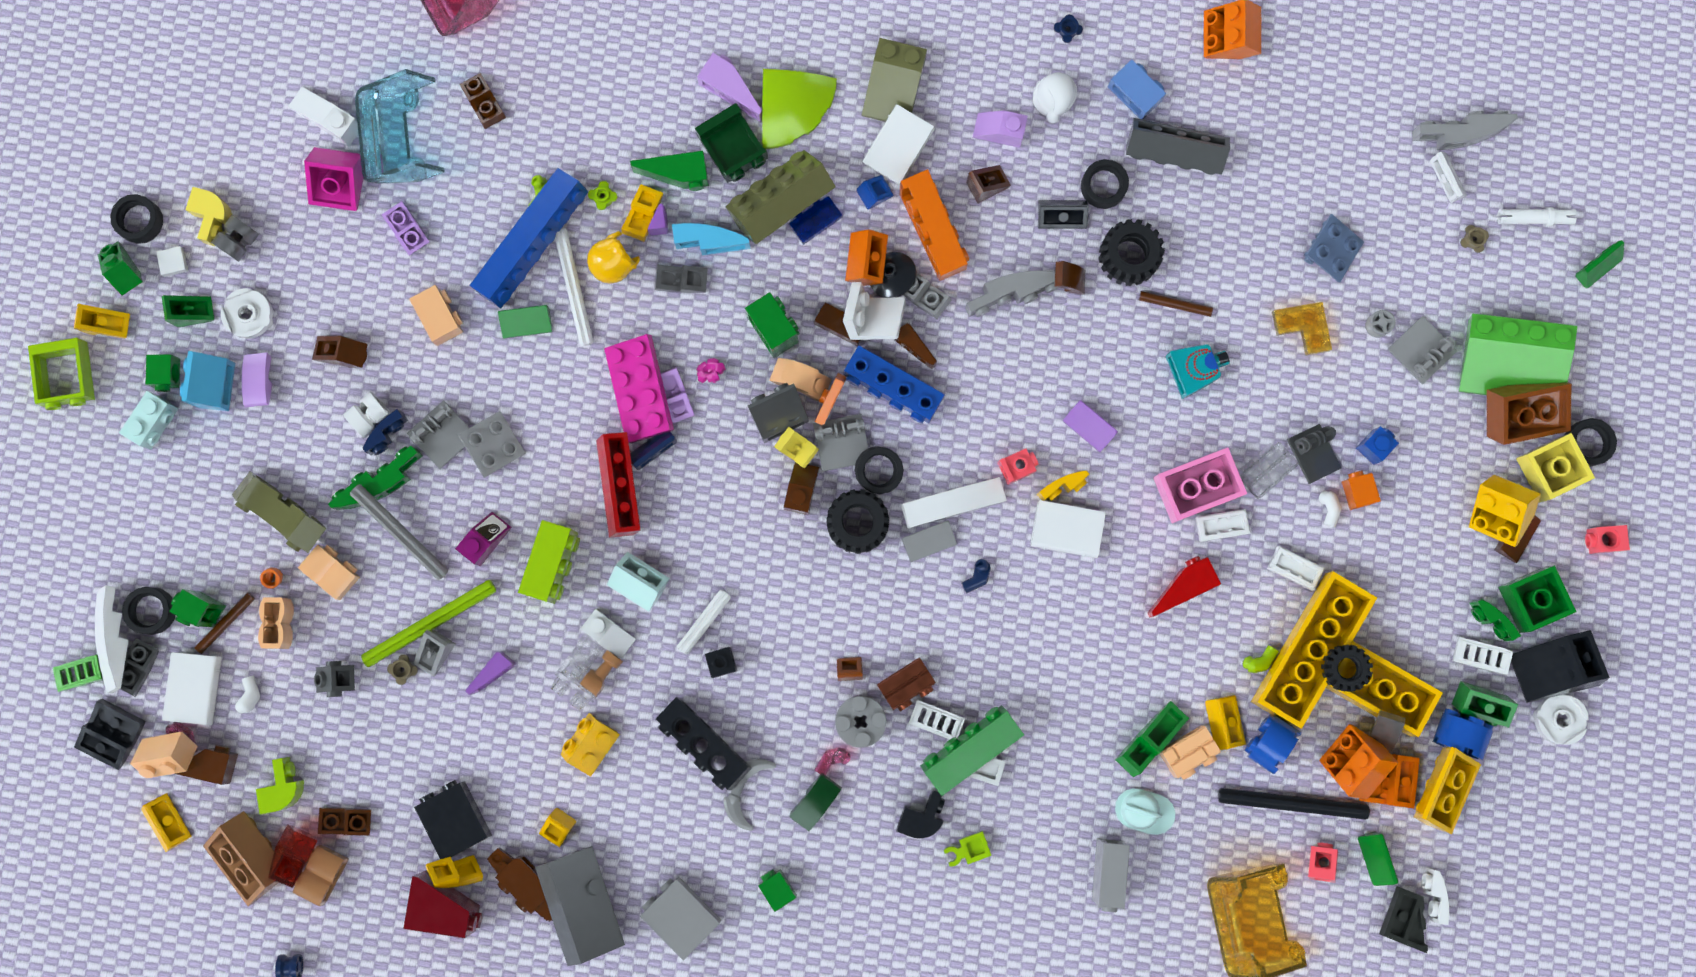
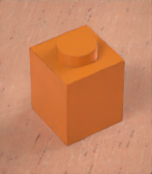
M1363 470L1348 474L1349 479L1342 481L1350 510L1381 502L1373 473L1364 475Z

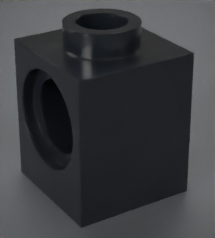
M731 647L705 654L711 678L738 672Z

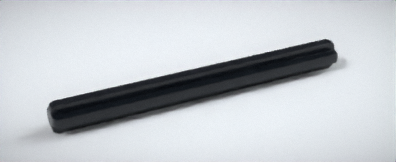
M1220 788L1218 791V802L1223 804L1364 820L1368 819L1370 815V809L1367 804Z

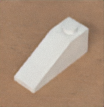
M303 87L288 106L348 147L363 128L354 117Z

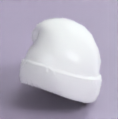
M1055 72L1047 75L1037 83L1034 89L1032 100L1034 107L1039 113L1047 117L1049 123H1057L1060 116L1069 111L1076 100V84L1068 74Z

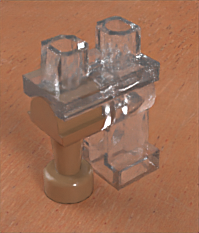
M584 633L573 651L554 674L557 678L550 689L562 697L568 688L572 687L577 693L569 703L581 711L589 702H594L605 686L604 680L612 667L619 668L623 661L606 650L602 656L604 662L594 671L590 667L604 650V647Z

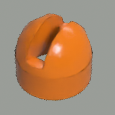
M275 567L267 568L260 575L262 585L269 589L277 587L283 580V573Z

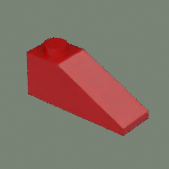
M1198 555L1185 562L1187 566L1180 569L1147 613L1149 618L1221 585L1208 557L1200 559Z

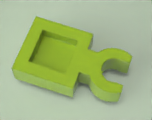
M983 831L958 839L961 847L948 846L944 849L945 854L949 852L956 854V858L948 862L951 867L958 865L963 858L966 859L967 864H971L992 856Z

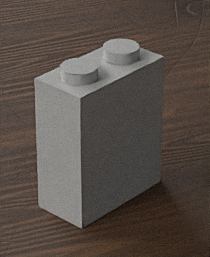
M1096 840L1092 901L1105 912H1117L1118 908L1125 909L1130 845L1123 841Z
M678 877L675 881L670 878L660 888L663 893L657 899L652 896L641 907L644 912L640 917L684 961L720 924L721 919Z

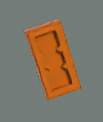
M837 373L830 390L824 389L819 399L822 406L815 419L816 423L820 425L825 424L845 383L846 376Z

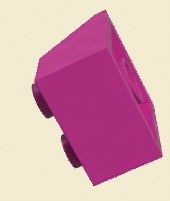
M314 147L304 160L308 204L357 211L364 178L362 154Z

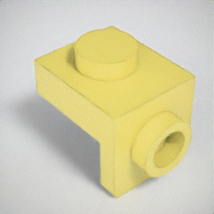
M790 427L780 436L774 446L803 468L807 467L819 450L817 446Z

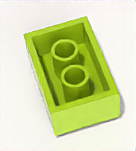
M545 520L541 521L518 593L553 604L556 603V600L561 599L564 592V586L562 585L564 576L569 575L572 567V562H570L571 554L577 551L580 543V538L577 537L578 532Z

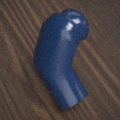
M985 559L977 560L973 577L961 582L966 594L987 584L991 567Z

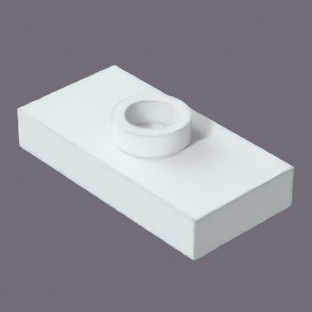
M1246 509L1195 518L1199 542L1250 534Z
M1277 546L1267 567L1268 570L1311 591L1315 590L1325 569L1281 546Z

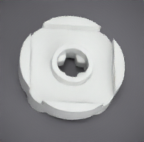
M243 288L232 292L226 298L227 302L224 308L222 307L221 309L223 325L228 331L239 338L251 339L258 337L273 325V308L270 301L264 295L252 289ZM245 308L253 311L249 319L242 318L241 316L245 313Z
M1559 695L1543 699L1533 713L1539 734L1552 744H1574L1586 734L1587 729L1585 728L1587 721H1589L1588 712L1583 703L1575 697ZM1558 714L1566 715L1567 718L1564 720L1566 724L1564 726L1557 724Z

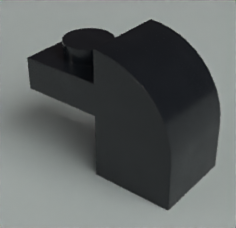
M932 789L924 812L904 806L896 832L917 839L934 835L944 822L942 819L935 817V814L941 813L945 799L941 798L942 796L937 790Z

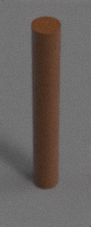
M1140 291L1138 300L1208 317H1211L1213 307L1144 291Z
M247 592L194 649L202 654L255 600L254 596Z

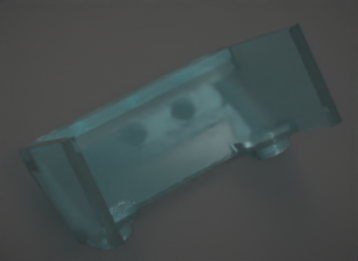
M404 69L362 86L357 91L355 106L362 175L366 181L372 183L420 182L445 173L443 167L427 164L421 158H411L406 113L413 111L417 107L419 102L418 89L435 83L434 77Z

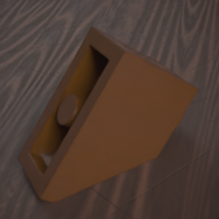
M317 336L312 360L349 368H362L367 359L366 350L368 344L343 336Z
M795 462L783 506L784 510L809 515L820 467L808 464L806 468H803Z
M215 745V748L204 749L193 756L186 772L175 774L220 785L230 784L238 754L230 752V747Z

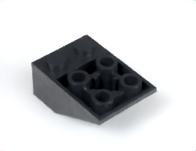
M1591 630L1567 635L1513 653L1511 659L1526 703L1598 687L1610 678Z

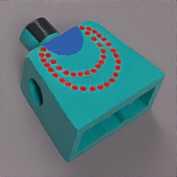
M1209 344L1173 350L1165 356L1182 399L1218 380L1221 377L1219 368L1230 364L1225 350L1213 354Z

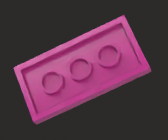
M645 334L604 348L623 431L627 432L629 443L673 431L674 428L652 335Z

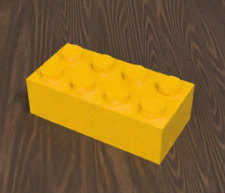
M1352 641L1351 645L1358 646V649L1362 648L1365 651L1364 654L1369 655L1371 658L1368 661L1373 664V668H1370V672H1373L1372 677H1368L1369 683L1364 684L1362 689L1352 692L1336 690L1332 685L1328 684L1326 689L1375 717L1378 716L1380 710L1404 717L1405 725L1402 732L1411 737H1419L1443 692ZM1344 658L1338 665V672L1344 678H1351L1356 672V665L1351 659Z

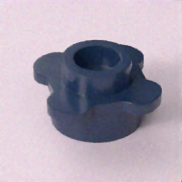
M1068 14L1060 23H1055L1054 31L1062 36L1063 42L1070 43L1074 36L1082 33L1083 27L1079 25L1073 15Z

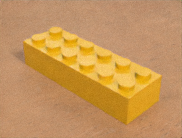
M1334 571L1325 573L1251 702L1271 715H1277L1293 727L1302 729L1327 686V678H1323L1322 675L1324 669H1321V664L1325 663L1323 660L1324 656H1327V652L1330 649H1335L1334 647L1351 645L1377 597Z

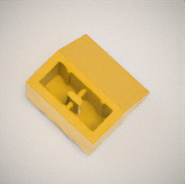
M1492 475L1480 484L1469 528L1516 547L1535 516L1541 493L1497 475Z

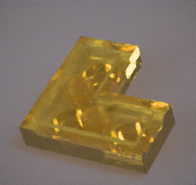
M1323 302L1278 309L1272 312L1276 336L1301 332L1305 356L1330 352L1332 350Z

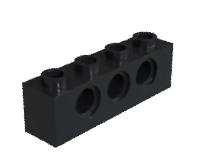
M676 697L656 718L660 723L658 726L659 730L667 737L672 735L678 741L675 745L685 755L690 753L696 759L693 763L702 772L708 770L714 776L712 782L721 790L724 788L732 790L752 769L681 698ZM687 721L690 725V730L687 734L681 735L679 725ZM705 738L708 742V747L706 751L700 753L696 745L700 739ZM719 756H723L726 760V766L722 770H717L714 766L715 759Z

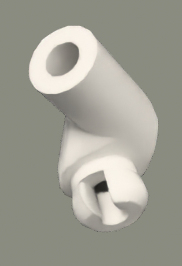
M1322 491L1319 495V502L1326 504L1328 509L1323 525L1335 528L1342 510L1337 494L1332 491Z

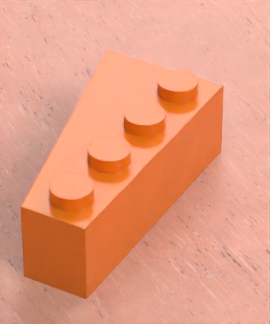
M924 170L902 180L899 195L939 281L965 271L969 256L964 247L961 248L958 242V232L955 226H952L950 223L947 208L944 203L942 204L938 189L932 180L929 170Z

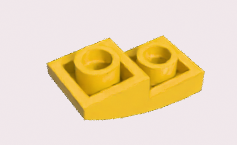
M1080 471L1061 477L1047 485L1036 495L1042 501H1045L1047 498L1052 501L1062 492L1059 488L1061 486L1067 493L1072 489L1078 492L1088 483L1085 478L1089 473L1087 471Z

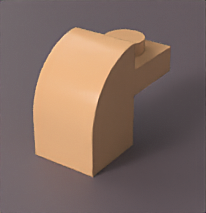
M778 358L769 381L779 386L784 383H788V385L794 384L798 392L819 401L824 389H828L832 379L806 364L790 359Z

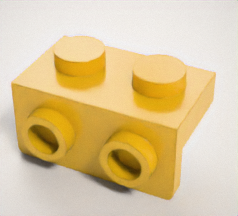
M589 713L586 718H583L578 723L577 731L572 738L564 743L561 756L567 763L591 777L620 734Z

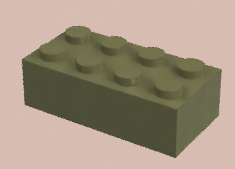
M803 150L793 154L790 160L782 166L772 169L770 174L764 179L754 182L750 189L742 195L733 197L725 208L738 228L752 242L758 244L836 186L823 164Z

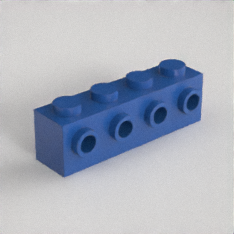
M859 345L844 369L847 382L856 387L859 385L866 387L868 394L877 399L881 397L890 401L889 405L900 412L902 409L911 413L910 417L921 424L924 421L928 424L930 423L945 396L940 391Z

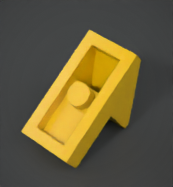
M77 304L74 329L89 335L101 334L125 339L127 338L130 314Z

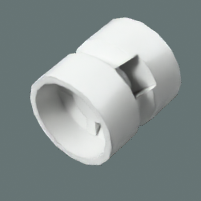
M371 391L359 400V406L353 405L343 414L349 424L363 438L370 435L375 429V425L379 424L390 414L386 406Z

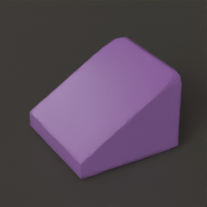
M663 204L658 205L649 224L648 232L651 236L668 234L669 232L667 211Z

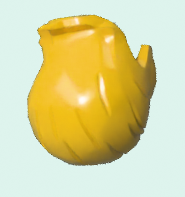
M620 231L612 233L605 239L595 243L587 255V264L590 272L597 280L603 283L611 284L622 281L633 269L637 268L640 261L639 256L630 258L623 245L617 240L619 236L623 235Z

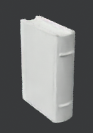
M896 104L870 149H868L862 163L900 185L901 181L907 177L935 128Z
M1039 500L1037 502L1030 546L1043 548V550L1048 549L1081 555L1082 557L1098 558L1106 512Z
M171 652L162 721L213 725L222 657Z

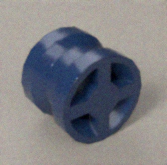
M285 954L278 955L275 964L276 977H302L303 957L301 954H294L292 957H287Z

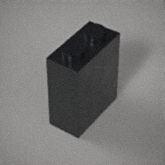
M456 780L442 786L443 792L436 796L433 792L419 799L421 804L414 807L440 859L453 857L492 836L465 781L457 784Z

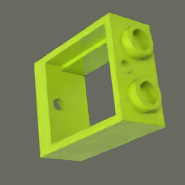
M71 338L28 346L36 405L45 407V410L61 409V405L82 406L86 405V401L95 400L88 342L79 338ZM76 354L80 392L51 397L46 359Z

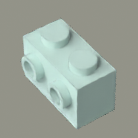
M146 391L119 434L141 447L152 450L179 408L160 396Z
M627 552L615 565L607 586L649 612L661 597L670 578Z

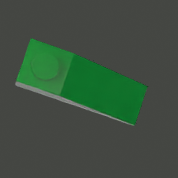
M703 151L630 161L634 173L673 186L689 189L690 191H699L704 189V186H709Z

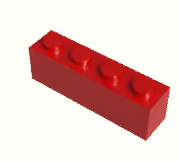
M627 432L602 434L596 440L609 538L632 536L641 530Z

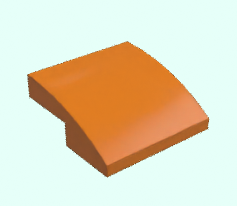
M1391 754L1398 764L1368 799L1359 798V801L1414 809L1420 758Z

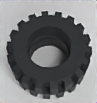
M1128 219L1125 223H1122V221L1117 223L1114 228L1112 227L1108 231L1100 246L1099 263H1103L1101 269L1103 272L1107 271L1109 273L1107 277L1110 280L1113 277L1117 279L1116 283L1119 285L1125 282L1126 286H1131L1133 283L1137 286L1142 284L1143 281L1149 280L1164 259L1162 258L1165 253V248H1162L1163 238L1158 239L1159 232L1157 229L1152 231L1150 229L1151 224L1142 225L1143 220L1137 219L1133 223L1132 219ZM1127 241L1138 244L1144 252V261L1135 265L1125 262L1119 255V244Z
M853 489L850 492L840 494L837 499L835 498L827 512V529L830 538L839 548L849 553L861 554L863 552H870L880 545L885 539L889 528L888 510L881 498L879 499L876 497V494L866 492L863 489H860V491ZM861 507L871 514L873 525L867 534L853 536L845 530L843 518L851 508Z

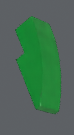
M1169 701L1134 737L1115 761L1132 777L1141 774L1154 757L1162 752L1188 721L1189 717L1172 701Z

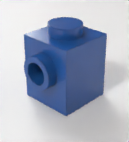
M1380 426L1371 430L1356 449L1375 465L1382 462L1399 442L1394 439L1395 435L1389 429Z

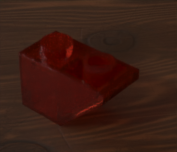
M287 824L275 847L268 878L293 888L318 840L310 833Z

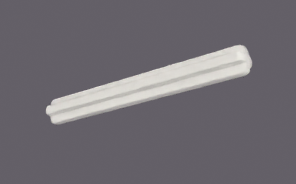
M561 228L556 233L555 241L581 346L593 344V338L566 228Z

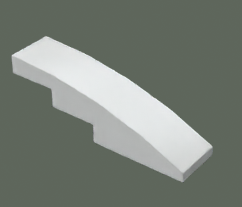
M998 477L901 504L909 529L1007 501L1001 479Z
M105 585L97 591L95 642L99 667L107 693H114L121 689L129 639L118 638L122 613L112 611L116 587Z

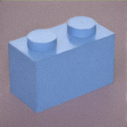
M1132 59L1110 80L1108 88L1139 119H1144L1162 102L1166 95L1162 84L1157 80L1153 81L1147 75L1146 69L1140 63L1136 64Z

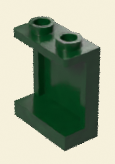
M737 103L695 127L697 137L727 183L742 179L745 176V172L752 168H760L768 159L767 150L762 147L742 116V111Z

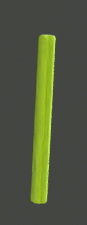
M491 580L483 582L362 654L363 663L366 667L373 666L422 637L426 630L437 628L496 592V587Z

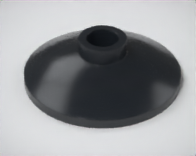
M886 253L883 283L870 286L877 295L884 298L902 296L911 289L915 282L916 266L912 259L904 253ZM893 269L891 274H887L889 270Z

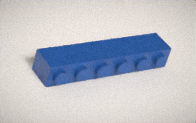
M557 168L469 286L501 309L509 301L518 285L524 281L533 265L539 261L548 245L554 241L556 233L569 221L572 213L583 202L588 190L577 179Z

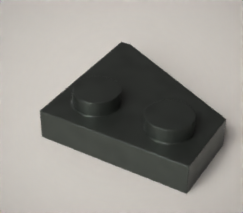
M1396 886L1379 934L1427 953L1428 945L1424 943L1423 931L1426 929V919L1423 916L1425 909L1424 897Z

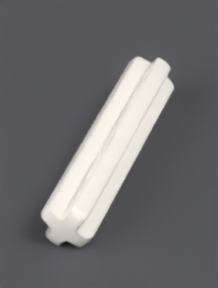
M719 590L677 645L678 650L686 655L689 654L731 599L728 593L724 590Z

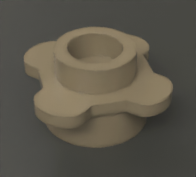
M1474 225L1467 226L1465 228L1466 234L1460 241L1461 246L1474 249L1476 253L1482 252L1484 250L1483 245L1489 238V233Z
M400 655L398 660L388 665L387 671L396 679L397 684L404 685L409 677L417 674L418 668L409 662L407 655ZM402 667L405 669L404 672L400 671Z

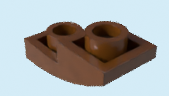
M481 73L460 83L463 92L484 129L506 118Z
M1066 261L1056 262L1055 287L1063 288L1065 292L1085 295L1086 270Z
M319 808L318 834L370 836L371 809Z

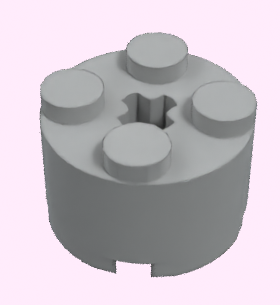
M866 696L852 697L846 700L837 711L835 718L836 730L841 739L853 747L864 748L871 746L882 737L885 731V712L880 704L872 698ZM865 715L867 717L865 719L867 726L865 728L863 726L856 728L855 716L862 717Z

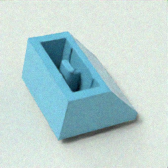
M188 351V356L183 363L185 378L180 386L181 401L200 409L229 411L235 362L227 358Z

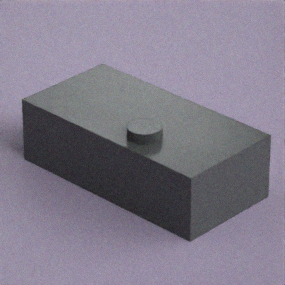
M592 846L535 867L567 966L582 964L625 945Z

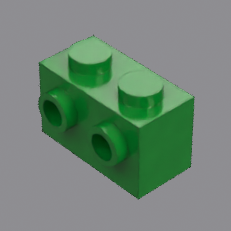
M182 589L181 592L174 596L171 602L172 608L169 612L177 616L176 621L186 626L194 625L196 627L213 628L226 605L200 591Z
M1460 681L1452 701V705L1459 710L1458 713L1466 718H1469V716L1476 717L1494 727L1501 725L1509 728L1518 704L1507 695Z

